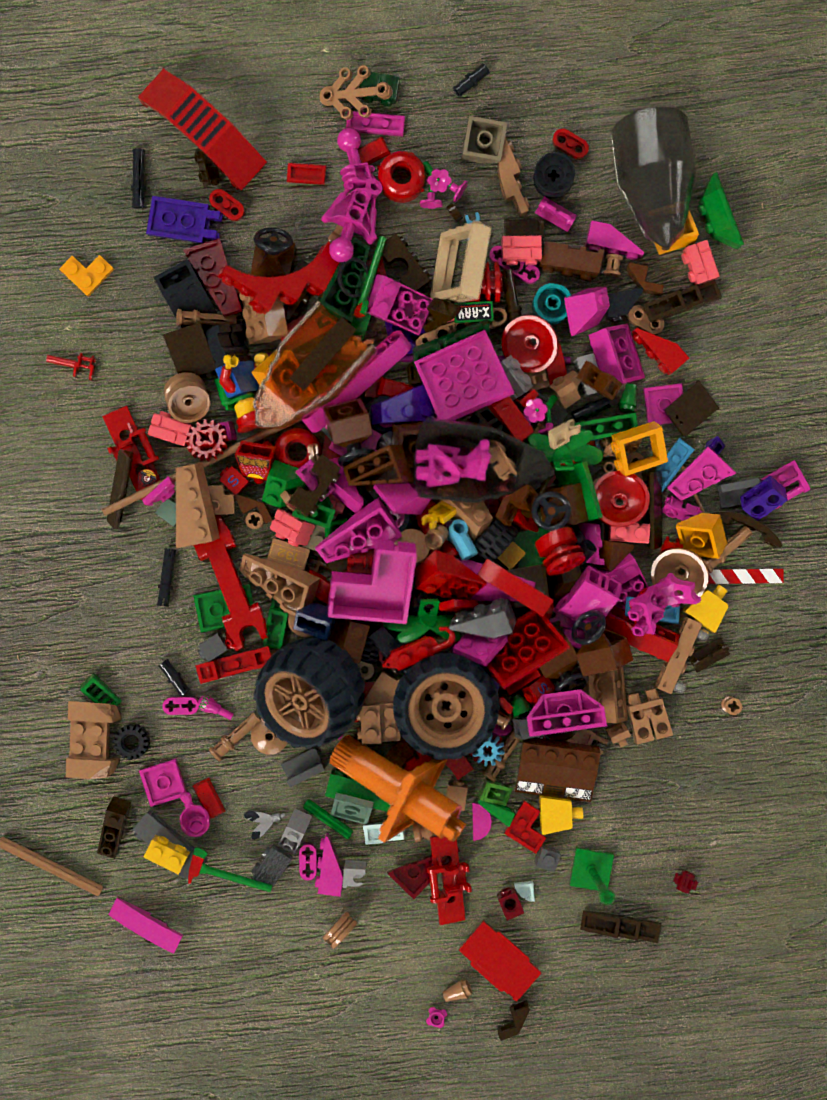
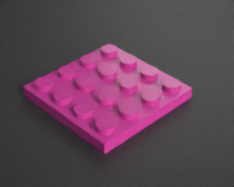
M485 330L414 361L442 426L514 394Z

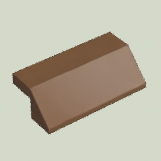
M623 666L617 670L589 675V681L583 688V691L604 706L606 723L628 721Z

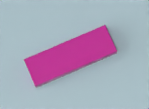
M353 111V117L347 120L346 128H354L359 133L403 137L405 116L371 113L368 118H363L357 111Z

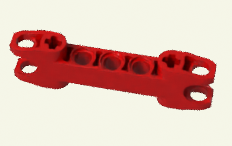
M215 515L220 538L211 542L196 544L194 548L200 561L209 558L230 612L222 616V620L227 633L232 638L237 649L240 650L245 648L242 633L249 626H254L263 640L269 638L266 619L258 602L252 605L249 604L229 552L230 549L237 547L236 541L223 517Z

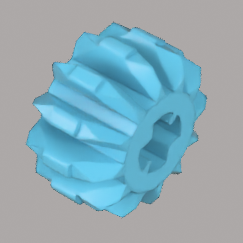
M492 734L473 753V757L480 756L477 760L478 763L485 760L484 766L488 765V761L494 766L496 764L495 759L499 762L502 760L500 755H504L505 751L499 749L504 746L503 742L497 744L500 739L499 736L493 740ZM485 746H486L487 748H488V746H491V747H492V750H491L492 753H490V751H489V753H486V752H485Z

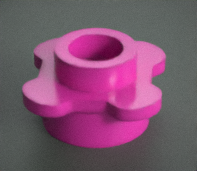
M430 1007L429 1017L426 1019L427 1025L438 1028L444 1027V1018L447 1016L446 1010Z

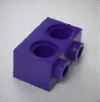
M772 476L767 477L740 496L742 509L757 521L788 501L785 487Z

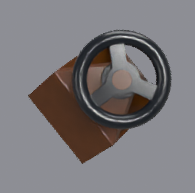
M274 227L263 228L257 231L254 235V243L256 245L250 275L278 277L293 273L297 247L293 243L292 236L287 231ZM272 233L268 238L261 237L264 234ZM278 235L285 237L287 242L279 240Z
M361 398L322 407L327 430L333 443L345 447L347 451L338 459V465L345 467L375 452L372 448H362L361 446L362 442L373 435L369 414Z
M581 482L546 488L545 493L539 495L532 505V517L535 523L542 529L554 531L564 526L588 521ZM540 503H541L540 513H541L542 521L540 520V518H539V516H538V506H539Z
M595 610L585 612L579 616L574 622L571 631L573 640L582 645L576 655L583 677L617 670L633 661L627 637L605 629V616ZM588 617H597L592 622H583ZM578 627L585 632L584 639L578 637Z
M559 629L558 632L570 645V649L540 666L539 669L545 678L560 680L554 693L582 690L587 685L589 676L583 677L582 672L573 674L572 671L578 662V658L569 639Z

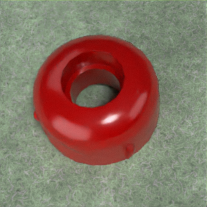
M407 151L393 152L383 159L380 166H377L378 181L383 187L382 193L391 201L397 203L410 202L417 198L421 192L425 191L423 189L426 178L425 167L414 153ZM398 169H406L410 173L411 179L406 184H398L392 178L393 173Z
M303 428L288 429L275 442V460L300 468L309 461L308 445L318 444L320 450L318 455L321 456V443L310 430ZM301 443L305 445L307 455L303 460L294 461L290 458L289 449L293 444Z

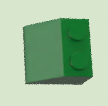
M275 460L267 477L262 502L282 508L287 506L280 496L285 490L291 495L294 494L299 486L307 491L308 487L295 473L299 468Z

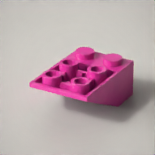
M376 275L368 298L369 306L367 313L411 333L420 335L422 326L429 313L427 306L433 299L391 278Z
M630 553L611 572L598 570L622 583L620 598L614 606L623 610L626 607V597H637L643 588L649 587L635 558Z

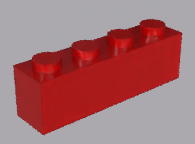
M613 606L605 617V629L627 637L629 645L658 659L668 662L678 647L680 635L657 624L655 634L634 635L632 628L635 626L634 621L625 616V610Z

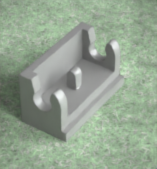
M345 860L343 888H347V886L359 887L363 884L360 881L355 882L353 878H362L365 875L366 861Z

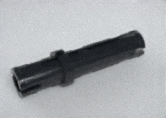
M135 148L132 150L133 182L130 188L132 191V208L143 209L144 192L146 191V186H144L145 150Z
M164 548L157 602L158 606H162L164 598L165 607H169L170 591L173 590L171 584L177 550L171 549L169 557L170 549Z

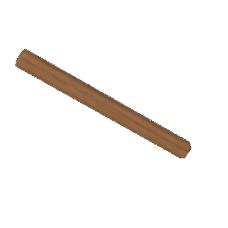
M6 837L0 838L1 849L96 896L101 894L103 890L102 885Z

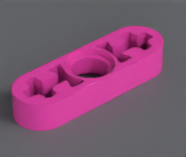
M501 246L493 247L489 254L490 261L492 263L498 261L500 268L505 271L510 270L511 268L508 265L502 264V258L496 260L495 254H493L494 252L501 251ZM519 262L520 268L512 271L513 276L527 284L536 283L540 277L539 269L534 265H526L525 262ZM523 265L527 266L525 268V271L531 272V270H533L535 272L534 276H536V278L532 277L531 279H528V274L525 272H523L522 275H520L519 273L521 272Z

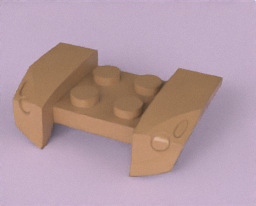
M68 701V720H71L70 751L69 757L66 758V777L98 779L114 774L120 758H109L110 723L122 720L118 707L104 703Z

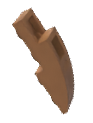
M505 136L501 162H498L499 184L505 203L513 200L519 217L527 215L530 205L527 198L521 194L522 186L519 179L515 180L520 175L521 163L518 158L515 159L512 153L514 152L512 142L507 141Z

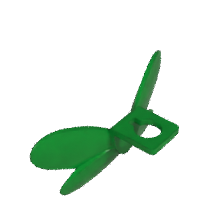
M582 430L580 433L570 436V442L555 450L549 446V436L533 433L528 437V441L536 448L522 453L518 458V465L523 469H535L553 462L556 471L575 469L573 461L577 463L587 461L588 465H596L602 461L603 453L599 448L587 444L593 438V433L590 430Z
M439 599L420 600L418 617L408 615L407 624L383 622V626L388 630L400 631L398 641L401 643L414 641L428 630H432L437 635L448 640L449 633L447 631H439V628L443 626L449 627L455 613L437 616ZM433 604L434 608L430 612H426L424 609L425 605ZM454 631L456 635L455 641L458 642L462 636L458 631Z

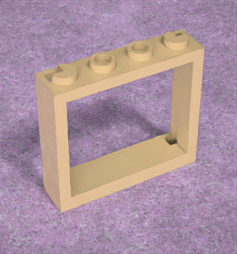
M473 221L471 224L466 223L464 226H457L455 229H448V231L441 233L430 293L432 299L439 298L453 304L479 299L491 227L484 226L481 221ZM468 238L460 287L451 289L458 244L460 240Z

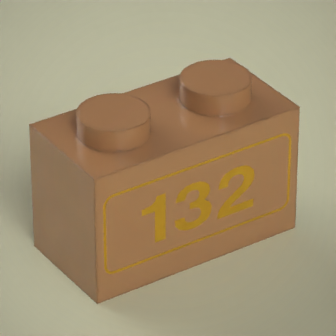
M273 538L267 560L305 571L311 549L300 545L295 547L287 543L288 541Z

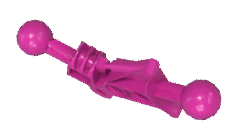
M345 128L338 134L337 144L341 150L347 152L350 165L340 171V174L343 176L341 179L345 182L343 184V193L341 192L321 218L324 223L333 222L343 227L340 238L333 240L329 247L332 259L341 263L350 260L353 256L354 247L351 242L353 233L363 236L368 244H373L377 239L375 234L376 198L383 188L382 184L373 176L375 167L368 165V163H361L358 153L361 136L354 128ZM371 203V208L369 209V215H368L367 207H368V204Z

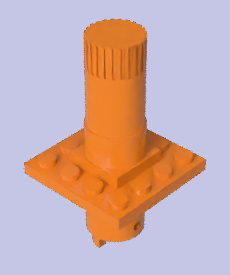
M351 735L344 736L334 748L329 761L330 764L391 805L387 812L389 816L379 829L381 833L378 839L383 843L416 822L438 837L443 838L445 836L451 841H455L467 825L458 819L462 807L434 789L448 759L439 760L432 758L429 762H424L422 766H417L410 772L384 758Z

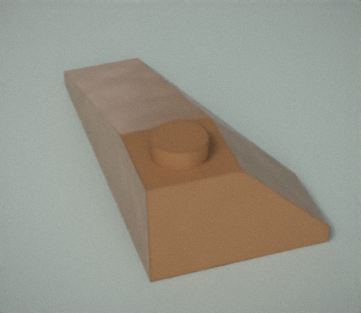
M246 553L242 557L240 572L254 585L260 586L267 592L266 595L270 599L274 598L280 604L279 607L283 611L296 616V611L311 604L316 596L320 578L304 570Z

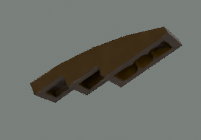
M714 279L699 286L695 285L682 291H675L645 303L643 307L651 323L721 299L722 295Z
M341 317L289 379L304 391L357 329Z
M583 910L580 930L614 938L622 937L636 941L640 939L658 944L662 923L623 915Z

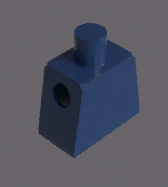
M311 603L296 611L293 629L327 641L335 628L337 618L328 617V606Z

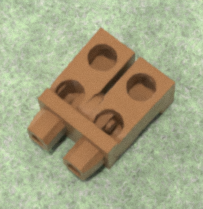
M656 688L645 690L646 701H640L639 693L628 695L629 705L626 706L633 730L634 742L637 745L653 741L654 738L657 740L673 736L663 698L659 697Z

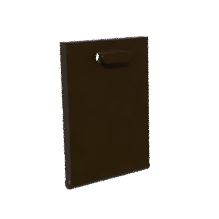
M697 380L694 385L667 406L664 412L681 435L686 437L716 410H719V406L702 383Z

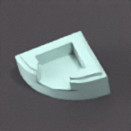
M533 881L514 883L516 892L522 898L535 902Z

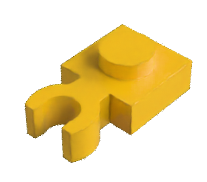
M440 501L429 509V514L422 517V525L429 523L430 529L433 530L437 527L438 522L445 524L457 515L456 508L444 501Z

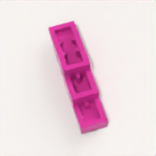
M118 897L108 914L139 936L173 954L183 934L167 927L166 923L152 917L151 913Z

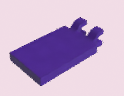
M152 196L146 234L203 244L205 238L209 240L220 238V233L217 230H209L211 220L222 223L223 214L220 211L209 210V204Z

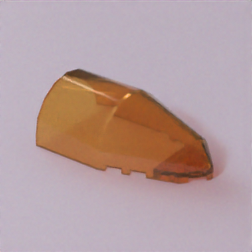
M317 301L278 345L277 354L269 365L268 374L263 379L253 400L255 424L261 429H285L337 399L378 353L376 348L372 344L369 347L352 335L303 391L289 377L338 322L321 302Z

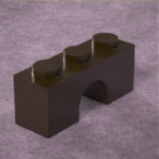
M394 234L386 240L382 257L388 266L396 261L404 262L408 266V271L400 278V283L419 292L430 284L429 278L431 276L425 268L421 269L416 254L414 252L410 253L406 248L408 246L406 240L402 236L399 237L397 234Z
M321 454L309 471L317 479L318 486L316 490L305 491L299 486L287 502V505L305 518L309 514L312 516L319 507L316 505L320 498L324 500L330 490L327 488L330 483L335 484L341 476L339 473L341 467Z

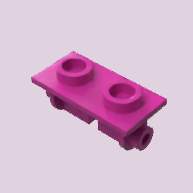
M545 196L535 211V214L566 232L569 231L577 217L576 214Z
M673 496L666 497L665 505L662 508V513H665L668 517L677 518L682 521L696 516L703 511L689 503L686 504L685 508H682L684 501H680Z

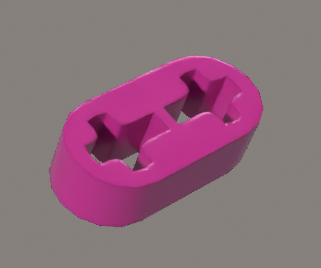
M193 696L169 697L163 702L162 708L169 715H190L198 711L199 700ZM189 700H192V704H196V707H193L191 711L189 707H183V704H188ZM173 701V704H179L180 707H175L171 711L167 704Z
M309 842L304 843L299 851V873L301 878L307 881L312 880L317 873V849L314 844ZM306 847H309L310 851H313V853L310 854V859H307L306 853H303V851L306 850ZM307 863H310V870L314 871L310 875L303 872V870H306Z

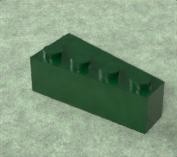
M353 237L351 239L354 247L352 258H359L366 263L370 246ZM356 261L348 262L343 267L341 275L345 289L354 295L359 293L363 272L365 271L364 267ZM340 262L325 292L319 295L313 308L336 322L343 317L351 324L358 299L347 296L338 284L337 275L341 265Z

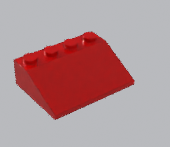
M531 610L516 620L513 633L506 634L508 642L486 667L481 666L505 689L570 649V645L545 615L543 617Z

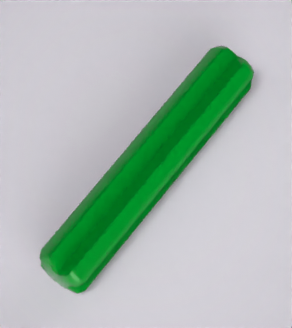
M308 799L304 803L303 808L344 838H350L353 833L350 827L334 816H331L330 813L312 800Z

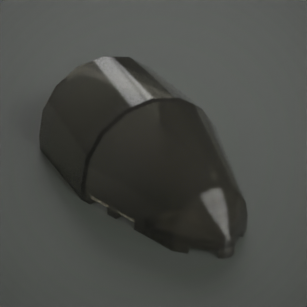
M652 107L638 110L618 121L611 131V141L618 188L625 196L628 207L631 208L635 215L634 218L641 232L650 242L653 241L663 247V250H669L684 234L696 178V169L687 115L681 110L671 107Z
M428 417L423 421L418 432L413 459V479L416 492L420 498L479 503L482 500L497 499L500 496L512 494L525 485H530L536 490L549 476L554 475V469L543 451L488 424ZM493 440L503 444L506 449L504 453L507 458H510L515 463L516 468L514 469L517 472V475L509 474L510 477L503 481L502 478L499 479L493 469V466L498 463L495 461L493 464L489 462L488 470L485 473V481L461 477L458 482L427 487L426 480L416 479L417 466L426 467V464L416 463L415 454L417 450H427L428 444L460 448L458 455L466 456L470 454V448L478 446L480 441ZM443 474L446 477H451L449 474Z

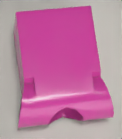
M588 565L570 590V593H567L558 601L555 611L573 621H576L583 613L592 610L599 611L606 617L620 598L622 583ZM588 617L583 622H592L597 617Z

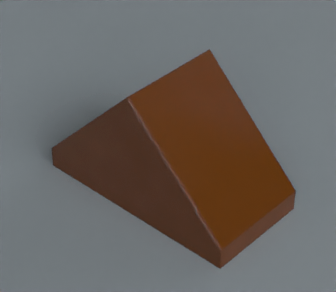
M602 540L603 547L599 550V558L604 559V565L596 564L597 569L611 572L635 548L634 545Z

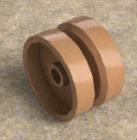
M188 372L179 373L171 377L165 384L163 393L169 413L174 419L180 422L191 423L203 418L209 411V395L204 381L198 375Z

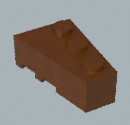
M545 241L542 249V259L538 268H543L542 271L547 273H554L556 271L561 272V275L565 277L575 275L579 276L583 281H591L600 273L604 250L598 249V253L587 251V247L577 249L569 247L567 244Z
M389 444L343 467L349 486L414 482L402 445Z

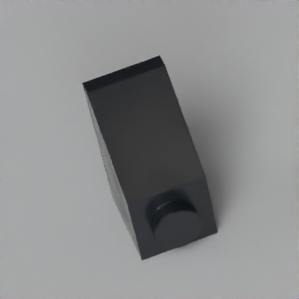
M643 288L608 294L610 307L605 313L606 320H611L612 322L622 321L623 317L629 313L642 294Z

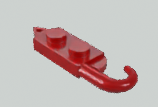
M448 626L440 627L439 631H447L449 633L448 640L438 644L433 637L424 636L390 651L391 654L382 666L384 668H395L399 671L416 664L424 658L433 656L451 647L455 642V632L450 630Z

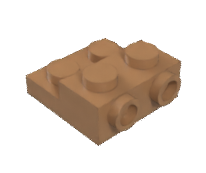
M393 702L363 703L357 717V721L361 720V728H357L358 740H362V744L400 741V732L394 719Z

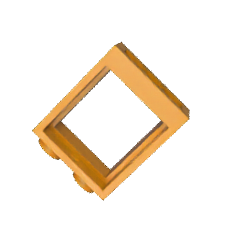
M655 421L611 435L613 441L611 442V449L616 456L614 465L616 470L620 471L624 476L668 462L662 426ZM650 436L653 456L628 464L624 444Z

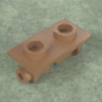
M612 437L600 440V446L605 449L603 457L615 456L611 449ZM642 438L624 444L625 452L633 453L637 451Z
M490 440L489 454H491L489 462L490 464H493L495 461L498 462L493 466V469L499 479L502 478L505 481L510 477L509 474L517 475L514 469L516 465L510 458H507L504 453L506 449L503 444Z

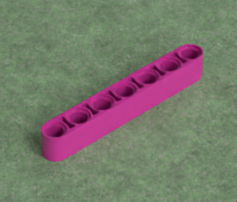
M397 330L391 333L301 413V420L311 432L316 433L326 426L322 407L356 399L411 350L412 346L402 331Z

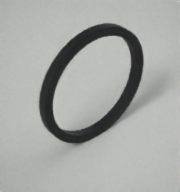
M351 258L341 263L337 278L341 290L347 296L357 298L361 297L362 292L357 295L351 294L342 283L343 267L350 261H356L364 267L367 275L369 268L361 259Z

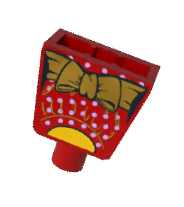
M241 441L236 450L235 457L242 475L253 478L256 484H262L265 480L267 481L268 474L275 461L276 446Z

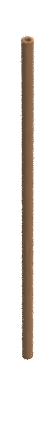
M301 413L294 419L289 418L290 422L280 429L274 430L272 427H269L243 441L256 443L301 421ZM240 442L222 450L224 454L218 453L217 459L211 457L210 462L206 459L200 462H203L205 468L236 453ZM176 473L169 476L176 482ZM163 480L103 508L104 515L107 516L146 497Z

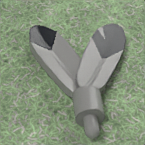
M258 811L244 813V817L247 820L260 823L252 832L251 838L256 840L262 837L274 822L285 817V813L273 815Z

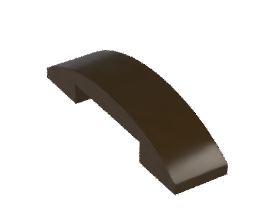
M733 512L710 513L720 514L723 524H729L732 519L761 532L759 540L775 548H781L783 545L768 527L751 517Z

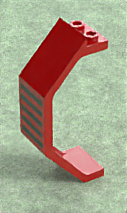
M164 68L138 96L139 101L146 108L149 106L166 118L203 151L228 177L232 186L237 190L240 189L242 191L267 163L226 117L190 85Z

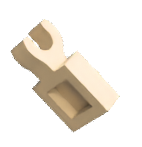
M571 419L566 424L562 423L549 430V446L555 450L570 442V436L581 432L580 425L574 426V420Z

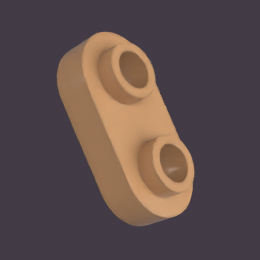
M641 305L633 306L628 313L629 322L641 330L657 335L664 328L663 319L656 321L658 327L654 328L652 322L650 323L644 307ZM635 312H640L641 318H637Z

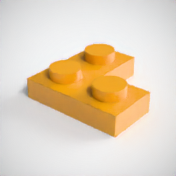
M99 255L87 268L74 256H71L59 270L89 297L115 269Z

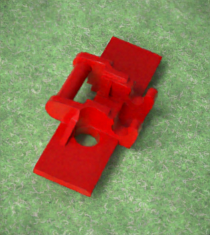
M126 405L102 417L115 444L114 447L107 448L109 454H113L117 461L120 449L134 453L130 479L136 492L144 489V487L138 483L137 467L143 465L157 473L153 463L160 459L155 455L145 433L147 432L146 428L138 430ZM124 430L130 431L129 437L123 441L121 433ZM137 437L140 438L149 458L146 461L143 460L135 443V438Z
M431 836L430 845L433 866L427 867L432 895L430 902L437 903L439 925L465 920L462 890L472 892L471 884L466 882L465 873L470 871L469 864L465 862L459 863L457 839L451 841L445 836L443 838ZM444 856H450V862L442 865L441 859ZM437 873H441L442 891H439Z

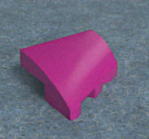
M593 522L577 524L585 538L590 540L597 548V551L586 563L604 565V559L599 558V550L603 547L600 537V524Z

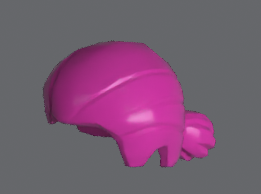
M184 792L180 795L181 801L185 804V809L180 815L181 829L188 836L201 837L209 829L210 816L204 807L193 804L189 792Z

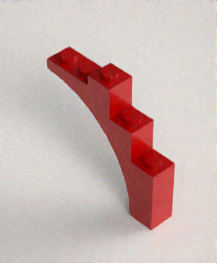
M328 242L321 247L315 258L306 267L285 276H253L239 272L227 265L220 270L217 276L221 278L224 284L239 289L238 291L242 295L250 296L251 299L248 304L252 306L255 312L266 314L271 310L277 297H280L279 299L283 303L292 305L298 301L304 288L310 294L318 296L325 292L340 262L332 259L329 253L331 243Z

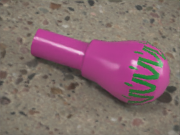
M209 695L202 696L198 701V707L203 712L219 714L231 720L234 714L222 708Z

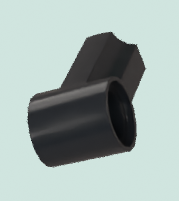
M577 524L571 525L569 527L573 529L577 538V542L574 545H579L582 549L581 552L586 557L582 563L583 565L597 551V548L590 540L585 538Z

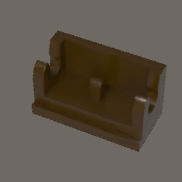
M504 219V236L541 235V241H543L544 219Z

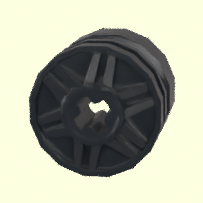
M551 152L542 156L536 163L533 175V182L537 192L543 197L545 196L550 199L560 198L570 190L575 177L574 164L563 153ZM552 173L557 177L554 182L550 178Z

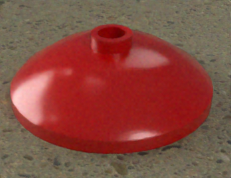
M519 316L512 320L503 332L501 344L504 356L506 358L512 355L513 358L517 359L523 372L535 373L542 371L554 361L557 355L558 338L550 323L539 316ZM531 338L536 340V344L531 342Z
M613 471L602 476L594 485L603 515L599 519L604 523L614 527H628L640 521L646 514L650 503V495L646 484L637 475L624 476L620 471ZM621 500L623 504L617 505L616 501Z

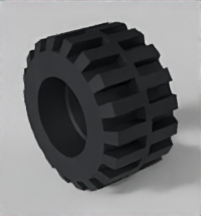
M496 517L483 534L473 542L478 551L475 556L482 563H485L486 559L494 562L513 542L519 530L512 524L511 526L504 525Z

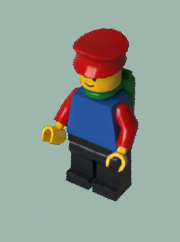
M243 324L216 325L204 331L212 357L216 361L214 365L219 378L215 379L214 382L222 406L226 410L236 412L238 418L236 423L239 426L237 429L238 433H246L269 423L265 417L266 410L261 409L259 401L253 398V393L258 391L259 388L257 380L251 373L268 357V354L261 352L255 355L253 362L241 334L245 331Z

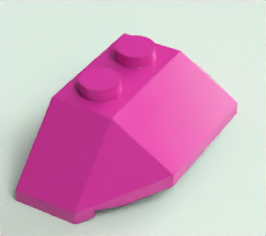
M581 689L543 694L527 715L529 737L607 726L604 706Z

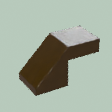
M527 1000L510 1006V1012L514 1021L497 1027L500 1041L519 1035L530 1011Z

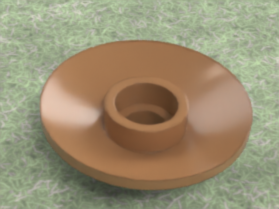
M261 718V722L251 731L252 744L263 754L272 755L279 753L285 748L287 742L278 739L277 735L265 726V722ZM267 733H271L273 735V738L271 740H268L266 738Z

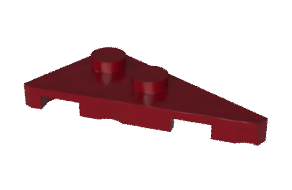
M432 855L389 870L387 874L409 896L415 899L430 883L427 867L433 866ZM444 856L441 859L442 865L450 862V856Z

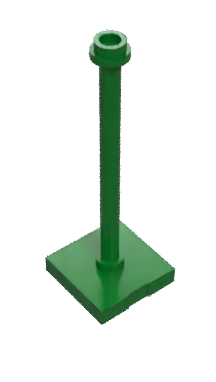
M576 847L569 885L599 891V899L603 904L609 905L613 903L615 894L611 889H608L614 854Z

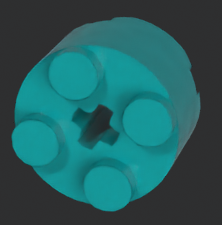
M554 283L542 286L532 301L533 314L545 319L550 325L561 323L567 317L564 298L571 295L569 290L562 285ZM549 301H550L551 303H553V302L556 303V305L554 306V308H553L552 306H551V307L548 306Z

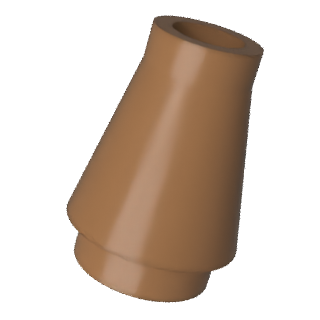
M461 979L443 991V997L446 1002L469 998V995H472V988L467 979L464 981Z

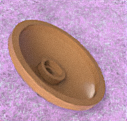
M672 548L662 552L655 559L651 568L653 585L657 584L660 579L667 577L669 573H673L677 579L695 582L694 591L699 597L704 593L709 582V572L705 562L696 553L684 548ZM680 569H684L686 573L680 572Z

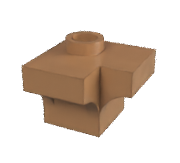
M574 370L565 376L557 377L553 384L549 385L554 395L558 397L559 404L565 409L581 399L577 390L581 381L577 378L578 373Z
M208 485L214 514H235L234 494H226L224 485Z

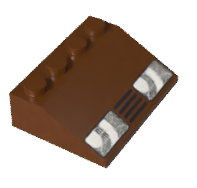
M541 738L522 740L515 792L591 802L601 753L599 746Z

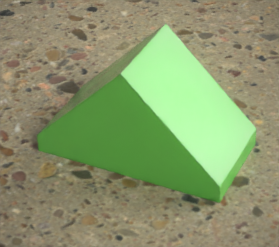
M485 777L479 792V798L484 802L506 806L513 788L497 781L493 782Z

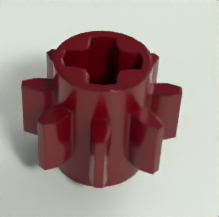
M682 870L680 874L676 873L673 880L677 884L676 889L688 894L691 889L696 891L698 881L695 879L696 875L686 870Z

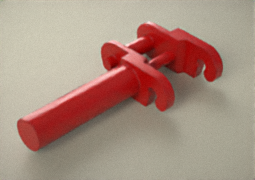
M80 353L77 356L78 362L47 355L46 362L74 368L73 377H77L76 372L81 367L90 369L89 380H93L92 375H94L96 367L93 365L96 362L94 355L90 358ZM82 360L89 361V366L83 365Z

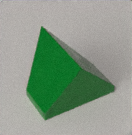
M327 496L321 502L318 500L316 505L319 507L312 516L309 514L305 518L297 511H293L292 516L329 529L336 510Z

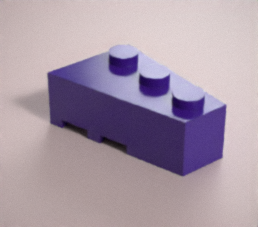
M424 384L371 405L372 425L433 421L434 407Z

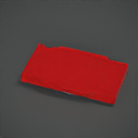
M484 920L459 948V951L471 961L470 964L500 992L505 991L516 1002L542 973L541 970L530 962L526 954Z

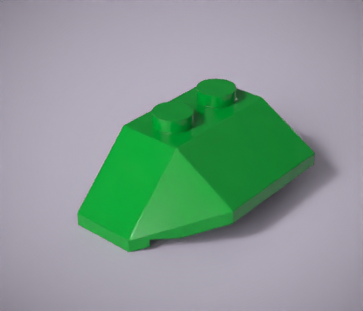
M715 172L709 178L698 202V211L701 216H704L706 232L711 235L712 239L734 249H739L744 245L719 175Z

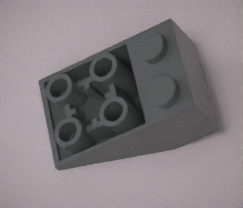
M503 598L494 600L492 604L485 605L483 603L476 605L471 610H458L452 618L449 629L496 638L513 633L517 619L510 599L503 600Z

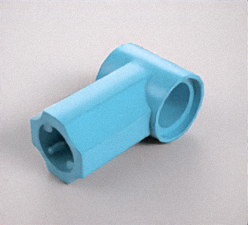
M460 519L453 521L447 528L449 533L447 540L454 544L461 559L466 561L475 556L478 551L467 533L468 526L466 522Z

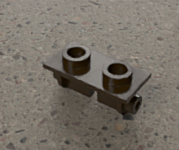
M197 148L194 153V159L199 166L200 171L198 175L200 182L203 183L204 188L210 183L212 186L219 185L220 177L217 167H210L214 163L203 151Z
M719 638L694 652L688 658L696 673L730 655L729 647Z

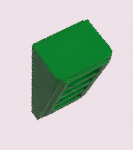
M94 673L80 686V691L94 703L106 704L111 698L113 699L110 703L111 705L118 706L122 702ZM94 682L96 685L89 689L88 687ZM97 689H102L97 695L94 694ZM106 693L107 696L101 701L100 698Z
M478 796L477 801L480 806L503 824L510 827L515 815L513 809L481 801Z

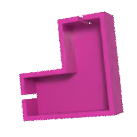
M376 539L371 575L332 571L328 617L407 624L417 557L416 543L398 541L397 545H394V541Z

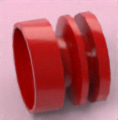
M498 261L493 262L492 271H490L489 262H485L479 299L466 301V303L480 302L481 295L483 294L486 301H490V296L493 294L494 303L500 302L502 272L500 271Z
M564 527L547 533L535 543L539 556L546 558L543 561V565L547 567L546 571L549 576L568 572L582 564L586 559L584 553L581 552V547L574 545L577 542V538L571 527Z

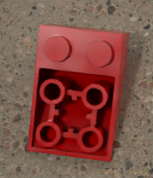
M437 550L415 568L416 589L425 593L436 594L443 598L469 600L487 585L485 580L453 555Z

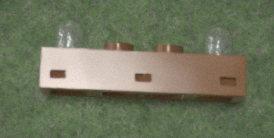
M684 617L677 633L680 635L678 647L670 660L664 662L654 687L669 694H672L673 691L677 693H684L686 691V685L678 681V678L686 670L687 663L685 662L688 656H691L694 652L695 646L693 644L696 638L706 641L710 636L707 630L701 628V623Z

